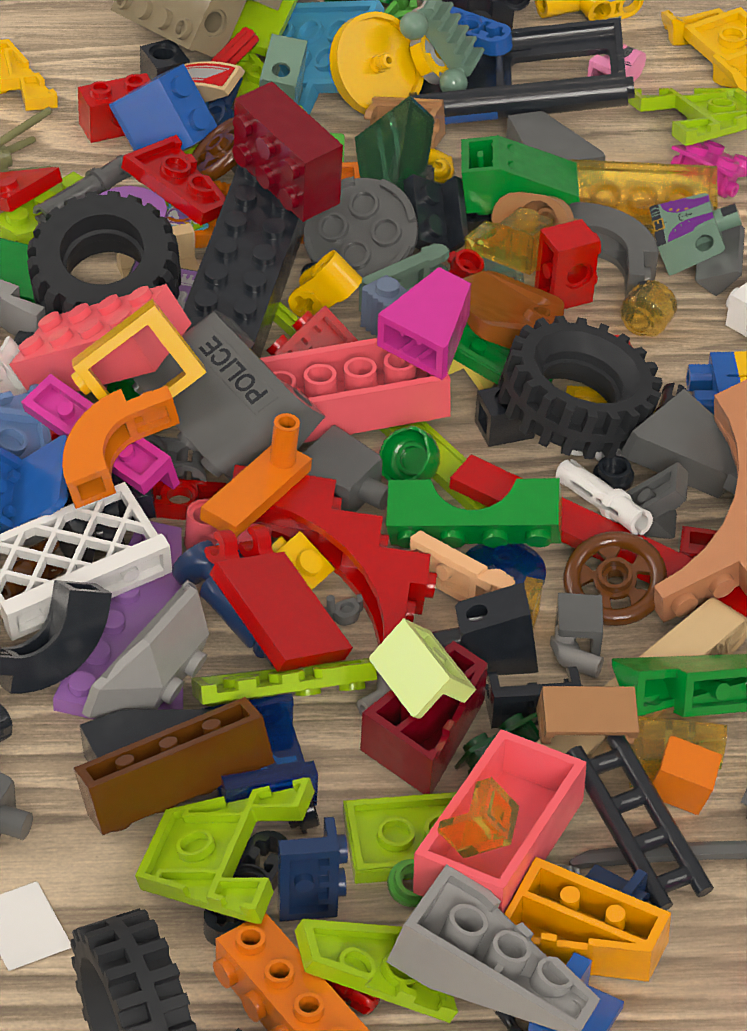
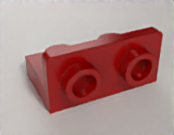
M325 305L315 315L308 310L292 325L296 333L289 340L283 334L266 351L270 356L355 342L358 339Z

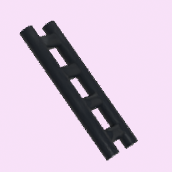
M609 735L606 738V742L611 750L592 758H588L582 746L571 748L566 754L587 762L584 788L632 872L635 874L638 869H641L648 873L645 891L650 894L649 901L651 905L667 911L673 906L667 893L689 884L697 897H703L714 889L712 883L624 735ZM622 767L634 789L611 797L599 775ZM644 805L657 828L634 836L621 814ZM667 844L679 868L657 876L644 853Z

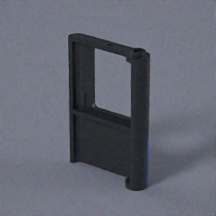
M621 18L511 29L512 49L500 56L482 54L471 75L467 77L468 84L466 90L442 92L439 84L435 85L424 79L418 95L417 92L409 93V98L444 100L445 125L506 119L508 115L537 111L554 114L628 106V99L635 98L633 76L626 77ZM596 54L610 56L611 74L512 85L511 68L516 63Z

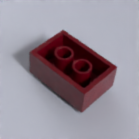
M272 81L235 98L233 117L234 147L232 148V153L237 164L246 168L263 188L268 189L275 195L283 207L289 211L291 210L302 222L340 204L343 145Z

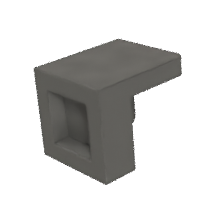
M558 593L555 627L558 625V635L561 637L590 638V653L598 656L601 654L603 639L602 595Z

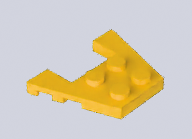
M9 39L0 40V94H4L9 90H21L26 111L40 110L47 107L58 108L56 91L45 86V79L40 73H34L29 68V61Z

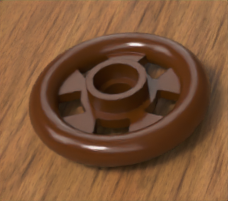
M233 117L224 121L206 135L192 153L198 161L196 167L198 171L203 175L209 176L213 181L222 177L237 165L232 153V148L234 147Z
M612 531L594 535L575 548L567 560L563 574L565 593L585 594L582 587L594 582L596 590L602 595L603 625L624 626L644 619L655 610L654 586L668 578L663 558L651 543L631 533ZM621 549L638 555L633 564L617 557ZM598 553L605 560L593 571L585 563ZM637 574L650 575L648 590L636 589ZM611 577H620L623 582L611 584L608 580ZM629 597L631 606L612 609L611 599L619 600Z

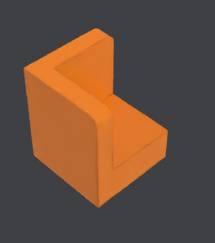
M670 736L665 746L660 768L652 780L663 802L699 815L713 792L722 754L676 736Z

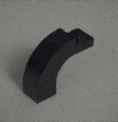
M54 580L49 613L40 630L29 640L19 645L0 647V686L10 694L35 692L55 685L74 673L92 654L104 632L112 593L96 583Z

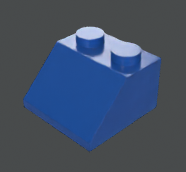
M184 63L159 74L109 104L134 151L177 135L182 141L181 149L184 150L204 139L206 135L217 127Z

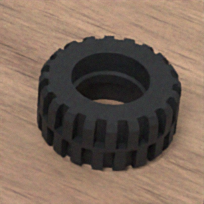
M97 191L85 193V198L78 200L74 196L65 200L64 207L61 209L54 207L46 214L47 222H39L33 231L34 238L29 241L27 249V265L35 303L45 307V316L55 311H58L59 314L69 312L83 303H88L89 306L94 305L114 294H117L118 297L129 295L142 286H148L150 289L167 284L176 300H178L180 295L179 286L181 285V267L177 238L173 234V229L168 219L160 216V210L150 203L143 206L141 198L130 194L127 198L121 197L120 192L107 191V195H97ZM104 252L121 253L139 263L137 268L127 277L109 284L87 283L70 274L82 260Z

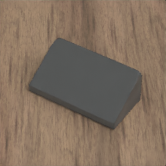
M742 225L722 231L726 248L722 253L696 264V282L715 296L721 294L742 276L745 228Z

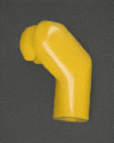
M418 148L416 160L430 167L433 180L438 183H444L454 176V163L451 156L432 148Z

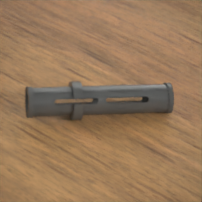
M124 155L117 156L101 168L94 167L88 170L84 178L41 204L34 206V214L42 212L35 216L37 222H47L46 214L54 207L59 209L64 207L65 200L74 196L77 200L85 198V193L97 191V195H100L123 180L132 177V175L121 168Z

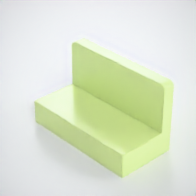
M404 618L369 657L370 662L410 715L417 719L422 718L443 694L465 703L476 691V688L431 631Z

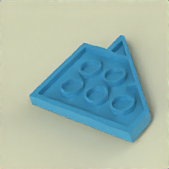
M379 0L304 2L296 4L282 36L308 41L303 89L298 105H301L309 115L319 93H339L332 79L329 61L331 44L335 34L346 21L367 12H384L385 8ZM279 65L281 68L278 76H287L290 73L289 68L285 65Z

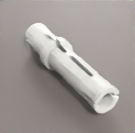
M567 459L560 463L556 470V478H560L562 485L570 488L590 504L597 507L602 516L620 523L634 535H643L650 529L653 522L652 514L635 504L627 492L622 489H613L573 459H570V461Z

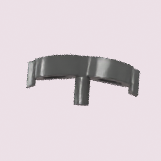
M358 594L357 598H348L335 604V597L329 595L326 597V607L324 608L333 621L339 625H351L358 620L360 612L363 610V598L361 594Z

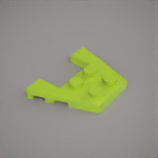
M634 88L635 98L628 99V103L640 112L675 108L685 115L687 120L672 121V136L685 146L747 130V93L740 88H694V94L681 95L673 88H659V95H642L641 88Z
M299 778L292 780L294 788L271 792L270 786L252 789L249 798L229 803L222 796L166 809L135 875L140 889L240 920L261 924L274 893L269 878H233V875L256 822L303 821L315 792L311 779Z

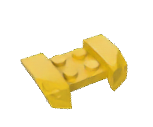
M742 7L727 12L717 8L684 17L674 16L670 10L661 12L664 29L668 30V39L673 46L691 44L713 64V81L715 83L747 91V12Z

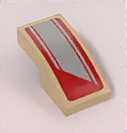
M199 61L184 64L205 103L229 96L245 73L241 66L223 62Z

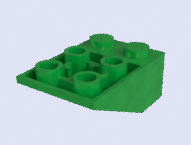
M499 135L461 139V173L466 214H492L498 200L508 193L514 192L555 196L564 200L568 205L580 202L576 162Z

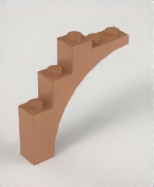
M747 379L714 395V421L729 444L737 468L738 479L733 502L722 526L705 549L681 570L654 586L655 612L663 623L677 616H686L710 598H722L738 586L747 596Z

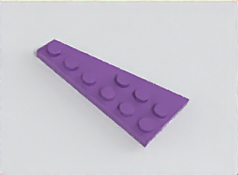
M150 521L157 534L162 533L170 545L173 568L178 557L182 555V528ZM134 532L128 545L133 546L147 539L144 534ZM172 572L111 598L107 623L97 646L88 659L74 673L61 681L53 697L54 711L88 718L82 714L92 684L108 669L182 587L173 577ZM183 687L170 705L163 702L158 709H183Z

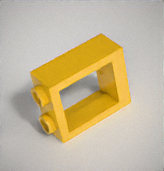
M151 299L72 359V366L75 372L71 377L85 395L92 392L98 400L109 395L108 390L90 368L146 325L152 329L183 369L180 374L164 385L168 386L172 397H175L207 372L201 360L156 302Z

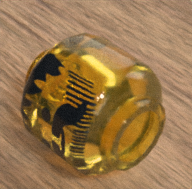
M641 281L633 287L623 300L620 307V316L624 325L631 333L638 336L656 337L666 329L674 318L678 309L677 300L673 292L659 281Z

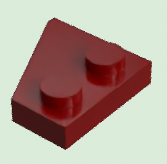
M59 167L0 172V210L12 212L61 183L63 180Z

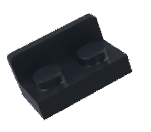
M415 174L403 180L404 193L413 206L418 222L416 249L421 250V248L430 246V244L439 243L447 246L450 253L457 251L469 242L462 178L453 176L442 185Z

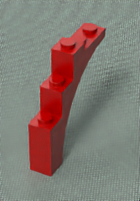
M235 465L233 478L247 466ZM305 475L254 523L272 528V537L279 539L282 536L287 542L301 531L335 568L334 572L343 579L356 596L358 594L362 595L363 607L372 621L379 646L403 618L413 622L414 614L422 615L425 598L433 599L437 573L429 572L431 554L387 548L389 535L381 534L383 516L341 510L342 498L334 497L336 479Z

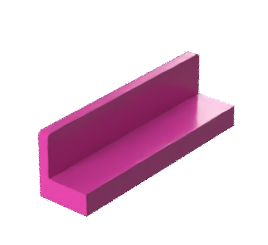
M49 374L21 401L25 412L59 436L66 435L67 437L78 419L94 404L52 374ZM144 438L127 446L118 455L112 468L113 474L143 495L159 480L171 489H175L180 484L171 457Z

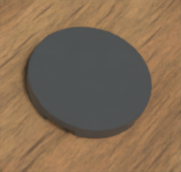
M354 176L341 180L340 204L306 220L303 241L311 262H318L328 252L336 250L363 278L412 256L418 240V222L410 200L396 185L385 179H354Z

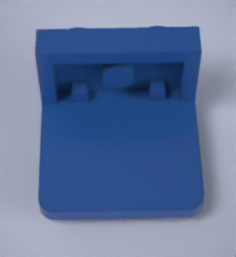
M66 435L59 436L23 459L0 447V534L44 515H52L64 507L68 499L67 484L62 467L64 446L68 438Z

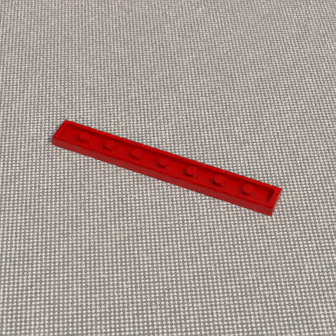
M471 454L450 477L449 488L490 507L501 501L509 493L516 479L523 478ZM562 497L561 542L576 548L586 539L600 533L612 531L631 533L623 525ZM637 535L651 543L660 553L666 565L668 577L681 570L693 559L644 535ZM621 549L617 557L633 564L638 555ZM598 553L592 556L600 561L605 560ZM637 574L638 579L650 584V575ZM740 586L734 588L728 595L716 598L747 617V596Z

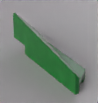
M747 654L612 659V668L619 686L635 687L638 716L674 707L673 713L681 717L747 712Z

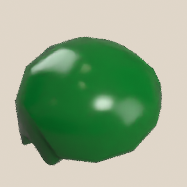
M416 426L395 430L383 441L379 452L383 460L382 476L387 481L432 479L435 477L440 465V450L436 441L429 433Z

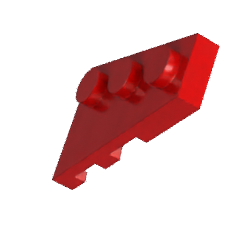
M177 135L123 156L121 166L123 170L180 210L190 220L201 226L218 219L226 197L209 176L203 175L196 168L198 161L192 154H185L181 149L182 141Z

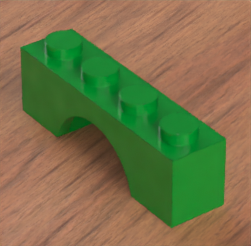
M560 478L516 479L509 493L501 501L490 507L478 510L461 509L447 503L437 493L431 479L388 480L386 528L391 545L410 548V537L420 530L452 548H459L465 544H483L491 548H501L507 544H527L531 547L541 548L549 546L551 543H561L562 493Z

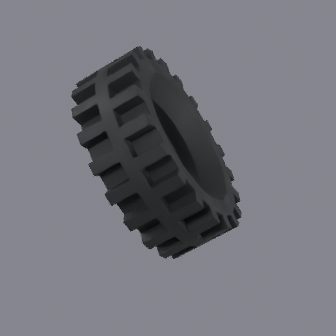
M555 316L554 322L549 324L544 318L536 320L533 328L526 324L522 327L519 336H515L497 388L501 389L498 399L500 404H508L505 414L509 420L519 419L521 421L519 430L527 435L533 432L540 436L538 444L547 448L551 442L561 446V454L570 456L572 450L581 451L584 459H594L596 452H602L607 459L615 458L618 448L622 451L632 431L653 415L662 394L660 389L663 384L662 378L655 377L658 370L656 363L645 362L644 359L647 352L642 347L632 348L628 344L630 337L623 333L618 337L608 332L610 326L601 323L599 328L587 325V319L580 317L577 318L576 323H569L564 316ZM549 379H568L582 383L597 391L608 403H594L575 398L555 387Z
M138 908L72 931L74 939H71L70 945L75 955L71 957L72 966L77 974L75 984L83 1004V1017L88 1022L90 1031H197L196 1023L192 1021L188 1008L190 1001L187 992H183L179 980V969L176 963H172L169 956V945L165 937L160 938L157 923L154 919H149L148 912L145 909L140 910Z

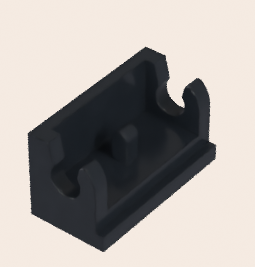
M566 667L568 678L564 679L563 683L537 684V682L527 683V685L500 687L496 671L487 672L488 684H486L485 702L491 729L498 728L502 723L518 713H521L526 718L537 712L536 707L543 686H583L577 667ZM538 719L534 723L535 726H538Z

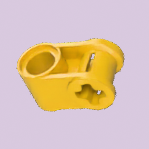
M332 250L301 274L299 279L300 286L294 289L289 296V308L299 317H302L308 310L315 315L325 305L327 308H330L337 302L339 303L347 299L359 287L363 278L336 250Z

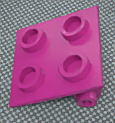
M711 140L687 146L672 145L671 149L680 153L673 157L670 168L674 169L675 175L692 181L696 185L701 183L702 188L709 189V191L723 198L728 196L733 198L736 196L739 190V184L736 183L737 178L747 177L746 156L740 154L729 155L723 152L725 149L723 145Z

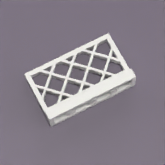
M125 482L114 486L116 493L77 509L74 503L52 515H44L0 534V553L8 555L3 568H0V615L4 622V628L12 641L35 632L43 626L50 609L54 580L96 583L111 592V598L172 572L169 543L162 533L157 534ZM120 499L123 500L127 507L123 518L102 513L106 505ZM75 518L88 521L83 535L62 529L66 522ZM101 524L118 528L113 541L92 537L96 525ZM126 530L144 534L147 539L133 546L121 544ZM35 535L49 538L43 552L22 546L26 539ZM57 540L78 545L72 559L52 554ZM87 547L108 552L105 558L96 562L88 563L81 561ZM17 557L38 562L32 576L11 571ZM47 564L67 569L65 575L54 580L41 578ZM6 581L27 586L25 592L7 600L1 594Z

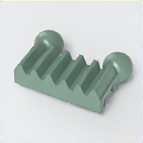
M421 0L422 5L406 13L401 18L399 24L400 31L409 40H419L426 35L444 61L448 70L444 71L439 79V86L442 92L466 90L468 84L467 77L471 75L485 49L483 47H473L477 38L476 36L465 35L469 29L468 25H458L461 14L450 13L454 5L452 2Z

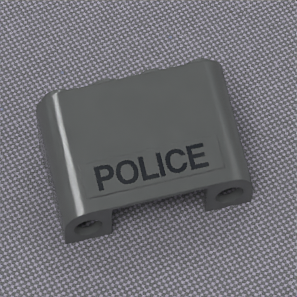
M214 310L182 335L204 364L207 373L173 397L180 424L175 425L180 430L177 437L188 448L195 452L198 450L203 455L200 462L213 475L220 477L224 474L231 481L235 465L248 466L270 447L276 416L289 413L295 415L300 420L297 449L325 418V415L300 390L280 380L250 349L254 345L252 339L226 315ZM169 353L155 372L133 377L135 382L132 388L139 395L147 391L159 389L180 374L183 369Z

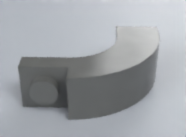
M571 203L569 206L574 218L583 219L592 232H595L600 238L601 253L598 255V258L614 264L623 274L625 297L632 293V289L639 282L648 280L639 290L641 302L643 290H650L651 282H655L659 250L652 233L637 219L620 210L595 203ZM630 298L625 303V305H632V301Z

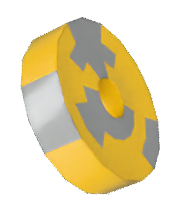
M426 35L419 40H411V57L416 69L429 83L439 84L442 73L448 70V67Z

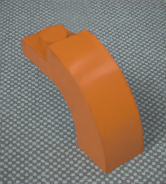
M167 385L153 391H147L126 401L122 390L119 389L93 404L75 423L64 446L62 467L64 478L76 509L116 493L112 481V468L118 455L127 446L139 439L180 424L174 400Z

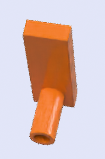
M283 413L275 417L271 446L201 506L200 520L218 530L229 529L237 538L311 471L312 458L297 450L300 420L295 415Z

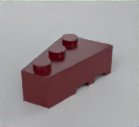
M454 640L444 649L476 688V691L465 703L443 694L422 718L417 719L410 715L391 689L362 712L360 750L422 794L433 793L485 700L488 663Z

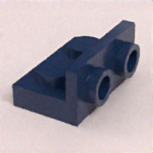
M324 817L323 837L279 840L277 908L280 922L338 917V897H345L347 893L344 867L339 868V864L348 863V847L346 835L337 834L334 817Z

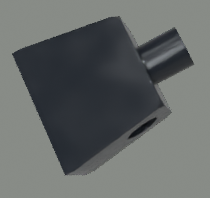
M524 583L459 601L455 605L458 627L432 632L443 648L454 640L487 662V672L496 671L497 675L539 672L531 612Z

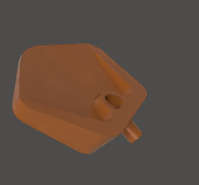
M487 270L462 278L471 283L470 312L467 323L476 335L489 342L511 348L515 336H519L522 327L526 324L533 328L537 319L544 318L549 324H552L555 316H564V302L559 297L501 273Z

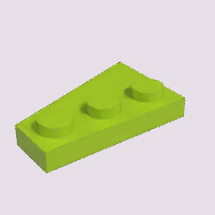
M302 919L294 930L306 973L448 1023L458 1013L454 996L430 989L386 962L401 932L402 926Z

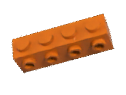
M265 913L261 924L245 922L216 938V961L213 962V969L217 979L225 988L231 987L241 999L243 1008L249 1018L254 1022L260 1021L267 1031H370L325 979L304 971L300 951L267 913Z

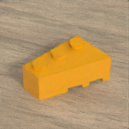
M535 857L505 912V915L515 925L522 922L534 933L531 941L547 957H558L566 965L575 952L592 960L590 975L649 982L669 942L671 912L538 857Z

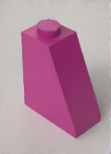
M438 267L378 314L377 346L443 380L449 372L469 317L471 283Z

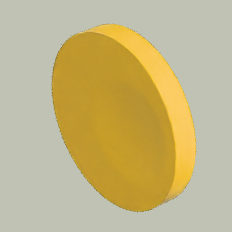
M367 12L346 21L335 34L330 49V70L338 92L353 109L364 115L367 108L371 105L374 96L409 98L410 92H417V95L420 93L424 81L411 57V40L405 38L400 31V20L384 12Z

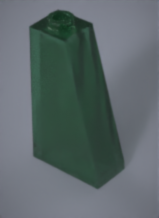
M411 95L355 137L360 178L385 179L404 192L403 180L412 174L422 178L426 177L435 121L434 117Z

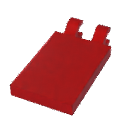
M249 526L247 531L253 540L240 542L239 544L235 534L229 529L214 532L213 536L219 545L209 546L204 549L206 558L214 564L210 575L277 672L346 660L353 647L285 552H273L271 534L266 526ZM238 549L244 558H240Z

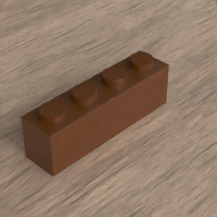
M243 697L76 766L73 769L87 815L100 833L105 835L110 832L122 831L132 823L155 813H164L166 809L173 808L176 804L195 796L212 793L219 786L235 779L252 776L261 768L271 765L275 761L263 716L246 697Z

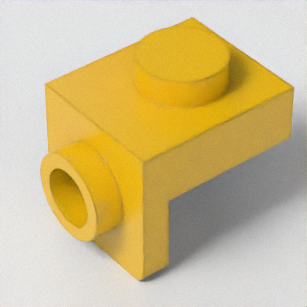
M301 531L288 542L281 536L272 544L274 553L285 552L311 590L335 570Z

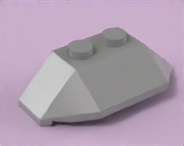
M187 580L108 669L92 684L82 711L83 715L88 718H98L123 709H158L163 702L170 705L180 693L184 685L183 679L188 674L192 678L196 676L207 659V654L202 651L208 639L209 631L195 584Z

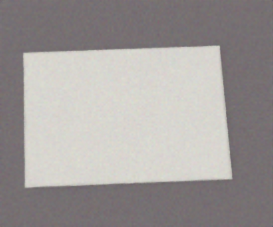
M37 881L0 894V956L8 971L71 948V943Z

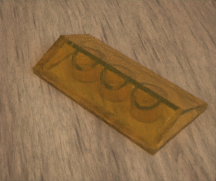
M569 159L577 163L580 202L595 203L620 210L637 219L651 233H654L649 209L651 206L706 193L709 194L714 210L718 209L717 166Z

